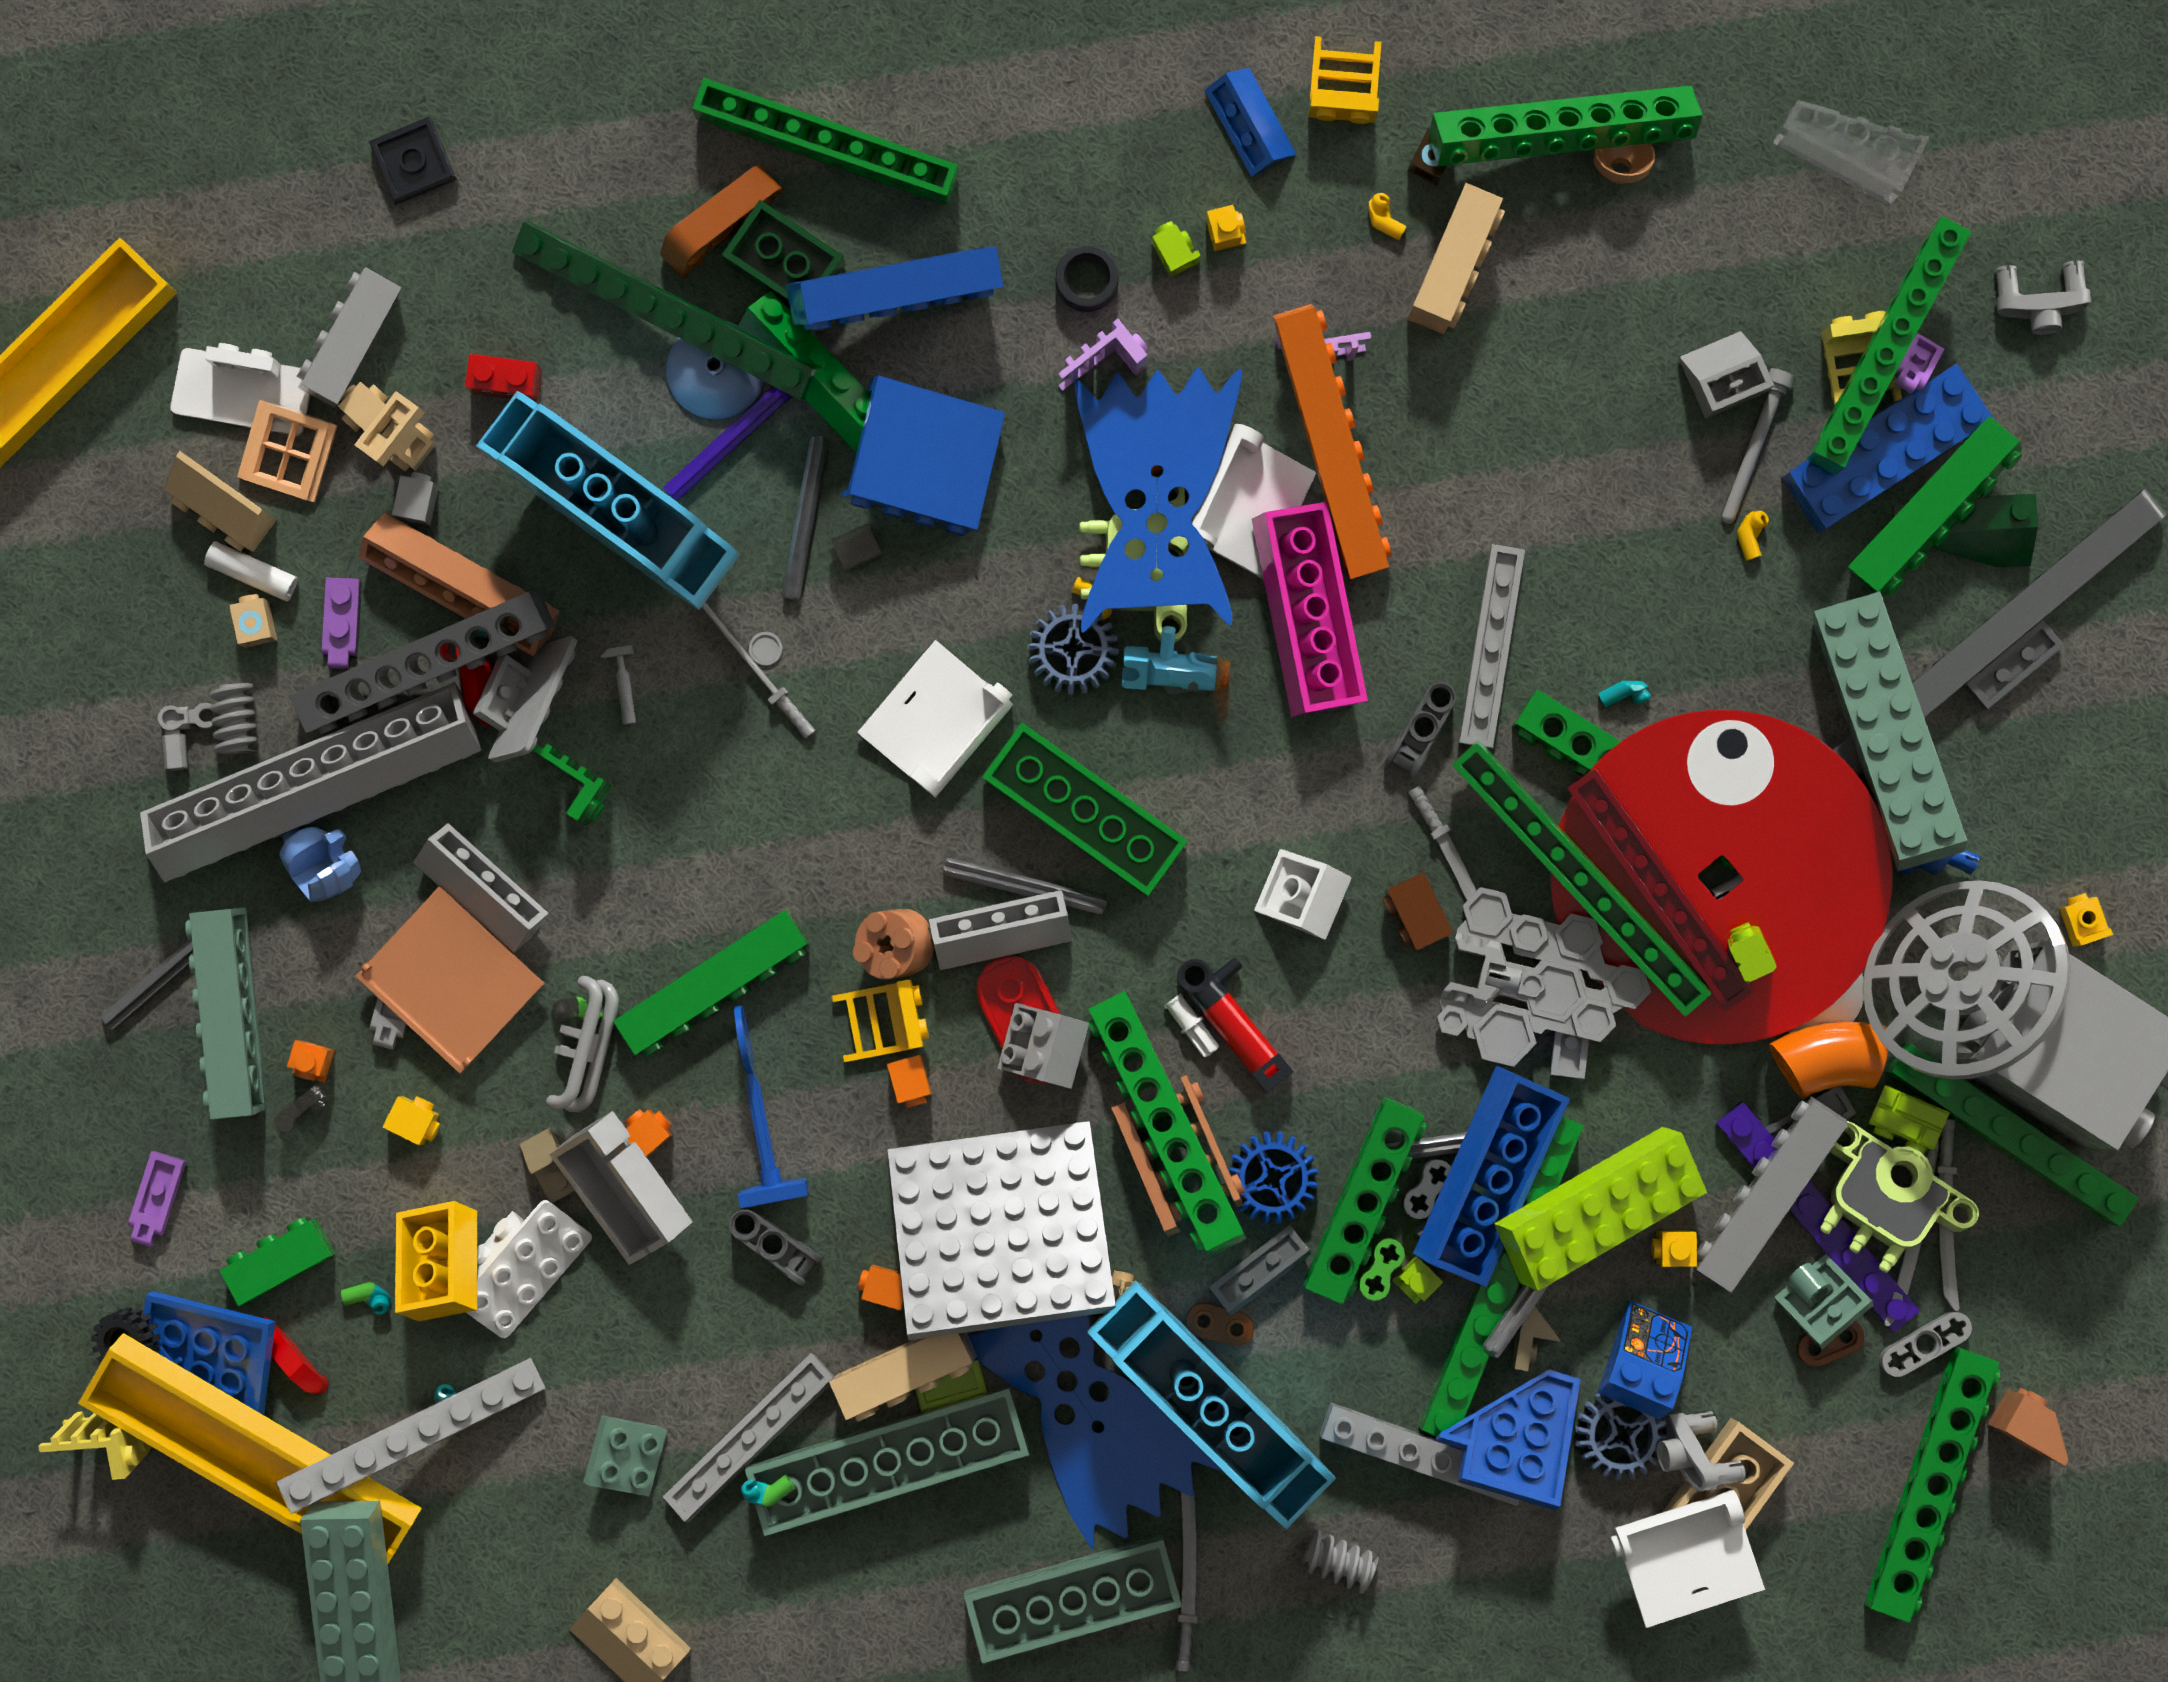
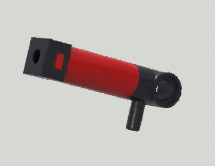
M1233 958L1213 973L1202 960L1190 959L1184 962L1177 973V981L1180 987L1215 1028L1264 1092L1268 1093L1294 1071L1282 1056L1276 1052L1223 986L1224 982L1242 969V964L1237 958ZM1190 967H1198L1204 974L1203 982L1198 986L1189 985L1185 980V972Z

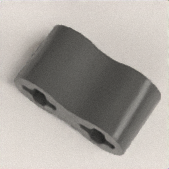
M1430 1160L1423 1165L1418 1184L1407 1190L1402 1197V1208L1407 1215L1416 1219H1423L1431 1214L1435 1198L1440 1193L1451 1169L1447 1162ZM1442 1166L1444 1169L1441 1174L1445 1177L1444 1181H1435L1432 1184L1430 1181L1433 1176L1429 1173L1430 1169H1439ZM1423 1194L1422 1202L1426 1205L1425 1209H1416L1413 1212L1411 1210L1413 1208V1204L1410 1202L1411 1197H1420Z

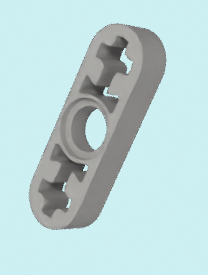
M1947 1312L1889 1345L1880 1354L1879 1362L1882 1370L1891 1376L1902 1377L1967 1340L1971 1334L1972 1325L1969 1318L1959 1312ZM1949 1320L1962 1321L1963 1325L1959 1328L1961 1334L1957 1336L1955 1333H1948L1943 1336L1947 1341L1943 1345L1941 1337L1933 1329L1938 1326V1330L1943 1332L1950 1328ZM1923 1334H1929L1934 1340V1347L1927 1354L1920 1353L1916 1347L1917 1339ZM1909 1343L1910 1351L1918 1360L1913 1362V1358L1908 1356L1901 1361V1369L1898 1370L1894 1366L1889 1367L1888 1363L1892 1360L1890 1354L1893 1352L1899 1356L1905 1354L1908 1350L1904 1345Z

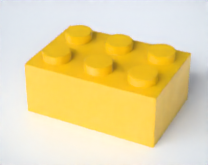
M456 1201L396 1213L395 1313L416 1321H424L476 1311L477 1210Z

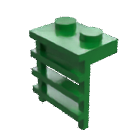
M546 744L544 748L535 745L533 751L585 784L566 814L587 825L589 820L595 822L605 808V805L601 802L612 785L599 777L593 782L594 773L583 766L578 771L575 770L578 763L566 755H563L561 760L558 759L562 752L551 745Z

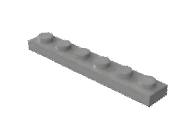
M1495 544L1490 546L1458 744L1472 746L1479 740L1487 749L1493 748L1523 567L1524 549Z
M810 1353L680 1479L663 1498L684 1522L689 1523L830 1386L829 1381L835 1376L815 1354Z

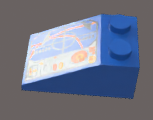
M1629 1300L1597 1393L1661 1420L1674 1408L1683 1380L1692 1327Z

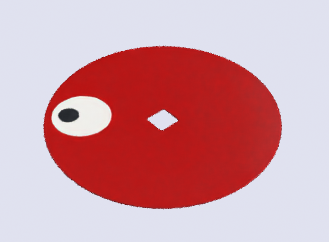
M1705 710L1669 717L1639 730L1613 747L1592 767L1590 771L1595 768L1598 770L1737 967L1738 964L1729 949L1727 940L1732 936L1730 932L1732 929L1748 922L1751 927L1754 925L1759 926L1777 966L1774 972L1749 982L1754 992L1725 1011L1711 991V995L1686 1017L1646 975L1651 993L1636 1009L1623 1007L1640 1025L1663 1035L1703 1044H1738L1758 1041L1790 1031L1813 1019L1836 1002L1861 975L1875 942L1883 934L1889 914L1893 873L1891 851L1884 823L1866 786L1854 770L1825 743L1797 726L1763 714L1739 710ZM1572 796L1559 827L1706 984ZM1723 855L1743 877V881L1722 899L1717 900L1699 880L1698 874L1719 856ZM1551 873V892L1557 924L1561 925L1570 914L1594 919ZM1597 922L1603 942L1600 949L1605 964L1615 967L1625 965L1640 969ZM1596 980L1603 988H1605L1603 981Z

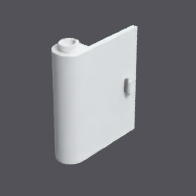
M1234 424L1225 443L1221 462L1212 485L1202 505L1193 515L1191 522L1203 537L1210 551L1263 579L1252 518L1268 511L1301 506L1316 472L1263 443L1265 437L1258 431L1242 424Z
M935 640L857 733L936 798L1013 706V703L1009 700L1013 695L998 682L994 687L986 683ZM915 691L916 694L908 704H904Z
M1734 1490L1614 1528L1615 1536L1610 1537L1616 1556L1623 1557L1646 1628L1765 1590L1743 1525L1745 1524L1744 1513Z

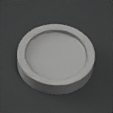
M771 632L758 633L750 641V656L760 665H772L782 655V643Z

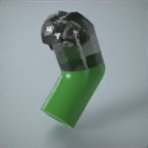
M582 997L559 999L553 1004L551 1017L558 1023H564L565 1020L573 1017H580L584 1020L588 1002ZM601 1012L599 1014L598 1022L601 1020L603 1015Z

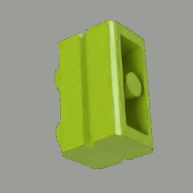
M1748 922L1730 931L1732 936L1727 940L1729 949L1738 964L1744 981L1751 982L1775 971L1777 968L1775 960L1759 926L1754 925L1751 927Z
M1885 1085L1869 1125L1875 1127L1873 1130L1875 1135L1892 1141L1894 1136L1907 1141L1905 1147L1916 1149L1924 1155L1926 1149L1934 1151L1950 1112Z

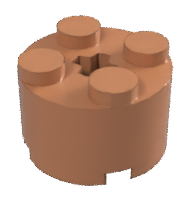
M895 909L871 913L864 919L857 930L853 956L869 974L880 979H893L913 975L923 970L932 958L934 943L928 930L930 926L922 915L910 909Z

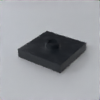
M431 116L368 141L395 205L458 180Z

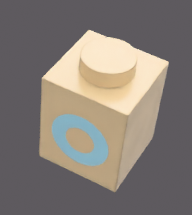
M258 594L242 596L238 598L239 603L229 605L238 645L247 648L278 641L268 600L259 598Z

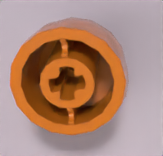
M1835 1022L1811 1026L1787 1034L1768 1045L1771 1055L1785 1079L1802 1099L1835 1087L1874 1088L1880 1080L1888 1055V1049L1881 1043L1871 1024L1866 1022Z

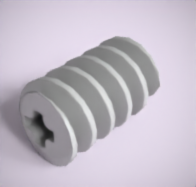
M236 683L220 685L218 689L209 693L211 699L220 701L210 707L212 712L221 714L211 721L212 725L222 728L213 733L214 739L223 741L214 746L216 753L237 755L257 752V750L248 748L249 744L257 741V737L247 735V731L256 728V724L246 722V718L254 715L255 711L245 708V704L254 701V697L244 695L243 691L253 688V684Z
M1316 1529L1311 1535L1302 1564L1305 1561L1308 1562L1309 1574H1312L1317 1567H1321L1322 1579H1325L1330 1572H1334L1335 1584H1338L1343 1576L1346 1577L1347 1589H1351L1357 1581L1359 1582V1593L1363 1594L1373 1579L1379 1556L1373 1561L1372 1551L1368 1549L1360 1556V1547L1356 1544L1347 1552V1542L1343 1539L1334 1547V1537L1330 1534L1321 1542V1531Z

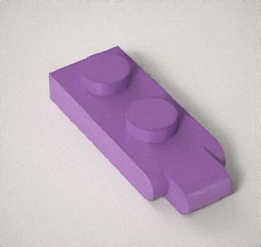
M1917 333L1894 375L1897 377L1894 384L1910 394L1915 389L1921 392L1940 359L1944 348Z
M326 577L322 655H328V669L349 670L350 656L357 657L361 595L360 579Z
M151 1151L128 1222V1226L133 1228L130 1238L131 1242L151 1247L156 1235H163L187 1163L186 1160Z

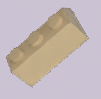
M181 451L176 455L164 489L173 495L170 502L185 513L191 508L201 515L197 521L213 533L217 528L227 534L224 541L241 552L246 547L254 552L277 519Z
M617 1578L569 1628L576 1637L624 1682H662L691 1649Z

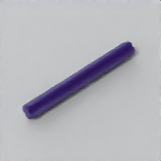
M773 386L664 485L665 492L672 499L678 501L788 401L792 395Z

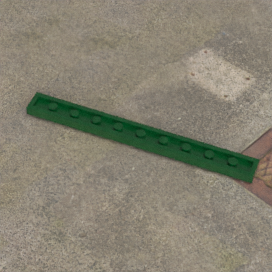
M530 221L523 222L512 253L799 400L805 399L817 371V368Z

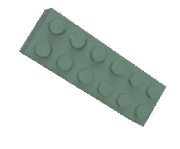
M246 907L189 913L190 920L186 921V936L189 941H192L193 954L189 956V967L191 974L196 975L197 989H193V1004L195 1009H199L200 1023L196 1025V1036L198 1043H203L204 1057L200 1058V1073L203 1078L206 1077L207 1091L203 1093L204 1109L206 1112H210V1119L254 1115L266 1110Z
M380 1500L316 1502L309 1506L300 1522L320 1682H401Z
M1163 1535L967 1589L964 1592V1599L982 1664L1182 1607Z

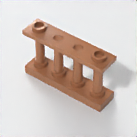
M1187 1075L1181 1077V1080L1186 1090L1176 1094L1182 1107L1192 1103L1199 1121L1191 1124L1196 1136L1205 1133L1212 1152L1206 1154V1157L1211 1167L1219 1165L1226 1182L1221 1184V1187L1226 1197L1232 1195L1236 1206L1239 1207L1243 1205L1240 1195L1246 1192L1238 1174L1231 1176L1200 1106V1102L1205 1101L1198 1082L1191 1084ZM1125 1103L1112 1107L1164 1232L1168 1237L1180 1233L1177 1222L1183 1220L1175 1201L1168 1203L1164 1191L1169 1189L1160 1171L1156 1173L1151 1164V1160H1154L1146 1142H1142L1137 1131L1139 1127L1131 1111L1128 1110Z

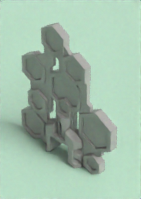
M1480 887L1462 906L1466 920L1458 927L1455 937L1458 951L1484 957L1478 986L1473 988L1451 982L1442 991L1440 999L1442 1012L1437 1016L1441 1033L1458 1036L1466 1029L1468 1038L1476 1040L1482 1060L1514 1067L1536 1044L1534 1033L1542 1034L1546 1029L1601 1042L1616 1026L1613 1013L1623 1007L1636 1009L1651 993L1646 974L1641 969L1625 965L1615 967L1605 964L1600 949L1603 942L1595 919L1570 914L1561 925L1525 914L1522 916L1512 914L1506 893ZM1501 944L1512 946L1516 955L1541 960V962L1535 968L1507 962ZM1581 970L1587 971L1589 978L1603 981L1605 988L1600 991L1586 987ZM1489 974L1509 978V981L1490 977ZM1500 995L1524 1001L1527 1004L1528 1010L1493 1002V1000Z

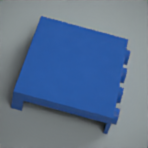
M879 375L870 379L867 393H871L849 487L848 490L842 493V497L851 499L850 504L855 507L870 509L871 505L883 508L882 513L887 516L902 518V515L905 514L915 517L914 523L934 527V523L947 526L946 532L955 535L965 536L966 531L977 530L1005 412Z

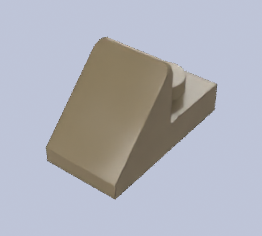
M548 1128L520 1143V1147L530 1174H535L549 1202L554 1203L575 1190L549 1155L560 1145L552 1130Z
M1535 1306L1516 1332L1511 1367L1514 1369L1528 1371L1529 1363H1535L1537 1344L1533 1343V1337L1560 1342V1339Z

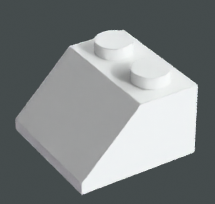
M1280 849L1254 911L1326 940L1352 877L1327 864Z

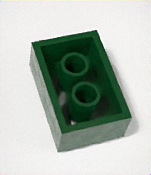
M761 200L758 201L722 254L726 265L765 291H772L780 301L789 307L786 284L838 275L846 265L842 254Z

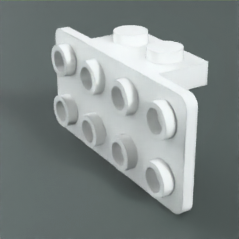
M219 343L218 348L207 346L206 351L185 348L181 352L171 401V411L176 415L251 428L259 400L271 402L304 414L308 413L311 395L298 388L302 380L296 377L301 368L281 365L276 359L272 358V353L268 351L252 349L251 354L238 352L239 347ZM274 417L271 431L289 434L292 422ZM298 425L296 436L303 434L304 426Z
M547 1200L541 1201L525 1220L512 1211L507 1218H503L497 1223L494 1233L488 1240L477 1247V1310L466 1313L499 1337L507 1338L592 1240L591 1233Z

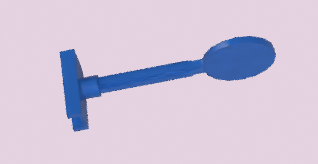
M736 1006L734 1008L736 1032L743 1065L747 1073L746 1089L762 1168L759 1171L762 1185L739 1191L738 1200L740 1208L808 1196L807 1178L782 1181L780 1169L775 1165L761 1086L754 1071V1057L748 1023L743 1007Z

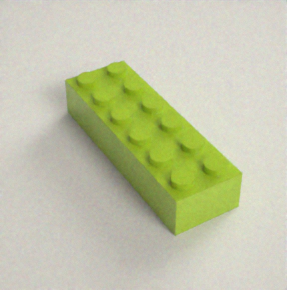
M1661 1127L1499 1220L1494 1225L1519 1282L1540 1291L1706 1194L1707 1191L1683 1134Z

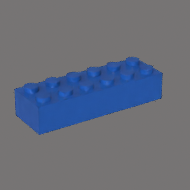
M996 246L976 248L786 284L793 325L803 324L804 330L831 327V320L836 319L837 324L865 320V313H869V318L897 314L896 307H901V311L930 308L929 301H933V305L962 302L961 295L964 294L965 299L989 297L994 295L993 289L1004 287Z
M1955 364L1927 382L1921 392L1916 389L1912 394L1907 395L1870 419L1845 468L1837 475L1807 460L1788 472L1781 479L1819 534L1972 435L1988 416L1992 418L1993 416L1958 364Z
M1496 1066L1413 1254L1436 1267L1487 1287L1504 1249L1494 1223L1522 1208L1570 1098Z

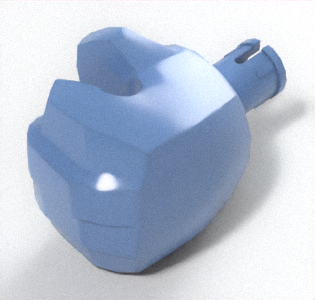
M297 827L280 835L285 842L280 851V859L290 877L310 902L325 901L346 892L353 886L354 880L361 873L358 859L352 851L344 853L342 846L347 837L341 830L337 829L327 833L317 827H306L302 830L300 827Z

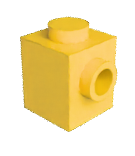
M398 1096L383 1128L417 1145H425L427 1140L432 1142L439 1131L441 1124L436 1121L440 1114L432 1111L435 1105L423 1098L416 1096L414 1101L404 1096Z
M1690 1230L1656 1231V1238H1652L1651 1255L1653 1259H1656V1265L1662 1267H1697L1696 1232Z

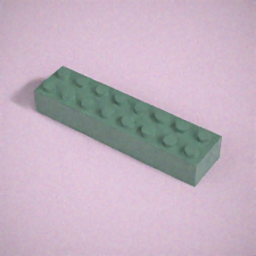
M1876 592L1814 611L1813 625L1872 798L1884 823L1897 871L1965 852L1967 838L1881 593Z
M1008 1385L748 1465L745 1472L748 1480L772 1485L786 1475L795 1486L793 1491L771 1507L755 1504L764 1536L1025 1457L1029 1455L1030 1450L1011 1387Z

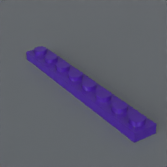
M1742 1101L1716 1122L1718 1127L1753 1168H1755L1762 1157L1768 1159L1775 1149L1771 1146L1774 1140L1773 1136ZM1809 1180L1789 1211L1823 1251L1872 1300L1874 1305L1872 1308L1883 1321H1885L1887 1314L1892 1319H1895L1888 1327L1892 1332H1896L1920 1310L1888 1273H1884L1879 1269L1880 1263L1866 1246L1862 1247L1857 1254L1850 1250L1849 1247L1856 1234L1842 1218L1830 1234H1825L1820 1230L1824 1218L1832 1206ZM1894 1293L1901 1294L1902 1300L1893 1299Z

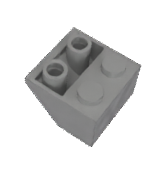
M1741 331L1679 357L1705 419L1766 394L1775 386L1761 354Z
M1015 1003L997 1069L1072 1089L1089 1023Z

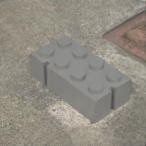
M611 1111L571 1136L549 1155L630 1265L669 1243L693 1221L636 1142H629L627 1138L631 1135L615 1113Z

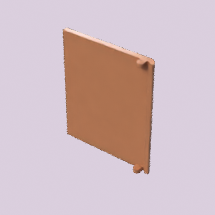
M441 886L432 893L368 963L364 964L361 971L355 975L459 1073L471 1064L545 984Z

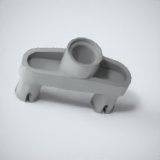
M2073 261L2062 264L2066 292L2030 295L2019 293L2016 266L2010 265L2009 270H2007L2006 266L1996 268L1995 275L1999 294L1996 298L1997 313L2005 317L2030 319L2031 331L2035 335H2047L2060 331L2062 329L2061 316L2081 311L2091 305L2090 290L2086 288L2084 262L2076 261V265H2074Z
M1712 1411L1689 1415L1676 1413L1667 1416L1666 1435L1668 1440L1659 1441L1657 1445L1658 1462L1663 1471L1680 1470L1688 1482L1700 1492L1714 1490L1717 1486L1745 1481V1468L1743 1465L1741 1466L1742 1462L1740 1460L1713 1464L1709 1462L1696 1438V1435L1715 1433L1717 1431V1420L1713 1416Z

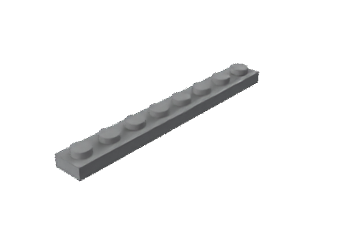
M529 1358L277 1481L276 1485L292 1515L545 1390V1386L532 1359Z

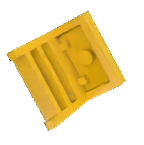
M1315 36L1308 117L1323 121L1346 120L1357 124L1374 123L1379 106L1377 91L1382 42L1375 41L1373 54L1321 50L1322 37ZM1320 59L1373 64L1372 74L1319 70ZM1318 79L1371 83V90L1369 94L1318 89Z
M912 980L898 981L894 984L832 995L833 1002L843 1000L847 1002L856 1053L843 1056L844 1062L925 1047L923 1040L929 1039L925 1019L919 1020L917 1006L923 1005L919 985L913 986ZM884 992L887 994L896 1041L895 1046L883 1048L873 996L874 994ZM866 996L876 1049L863 1052L853 998Z

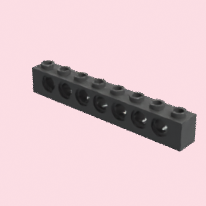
M537 588L292 694L289 697L305 732L308 733L317 729L321 735L339 727L336 720L347 716L349 722L367 715L366 707L377 704L378 708L381 709L397 702L396 694L407 691L408 696L427 689L425 682L436 678L438 683L457 676L455 669L466 665L468 670L487 663L485 656L496 652L498 657L517 650L515 643L527 639L528 644L548 637L545 630L554 627L555 624L540 590ZM510 616L519 622L520 628L517 634L511 632L508 628L507 621ZM480 629L489 636L487 647L481 645L478 641L477 634ZM449 643H453L458 647L459 657L457 660L448 654L447 648ZM419 656L427 659L429 663L428 672H423L419 668ZM389 669L397 672L399 676L398 685L390 682L388 678ZM360 682L368 686V698L360 694L358 690ZM330 695H334L338 699V711L330 706Z

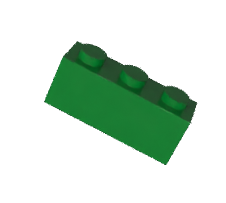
M302 1217L287 1225L288 1233L279 1238L275 1234H271L256 1243L259 1249L248 1255L243 1250L226 1259L228 1266L219 1271L238 1307L246 1305L335 1255L317 1219L307 1222L305 1217Z

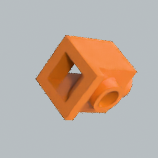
M295 1040L287 1067L293 1068L292 1073L295 1076L325 1083L335 1050L306 1041Z

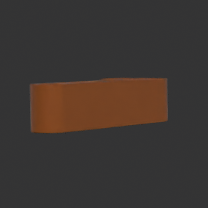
M761 164L755 165L676 224L665 236L660 256L682 280L687 279V274L695 266L703 265L706 255L710 250L741 228L759 200L770 205L781 195L783 188Z

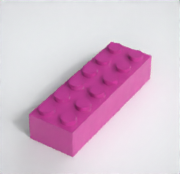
M1328 502L1268 511L1252 518L1291 717L1354 706L1368 701Z

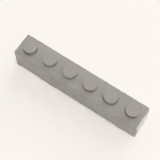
M1812 1096L1807 1103L1801 1101L1791 1115V1118L1794 1119L1792 1125L1787 1131L1784 1129L1780 1130L1771 1145L1775 1148L1768 1159L1762 1157L1752 1172L1756 1176L1749 1187L1743 1185L1735 1195L1733 1202L1736 1203L1734 1209L1729 1215L1727 1213L1722 1214L1714 1226V1230L1717 1231L1716 1235L1710 1243L1705 1240L1697 1250V1270L1731 1293L1848 1126L1847 1120Z

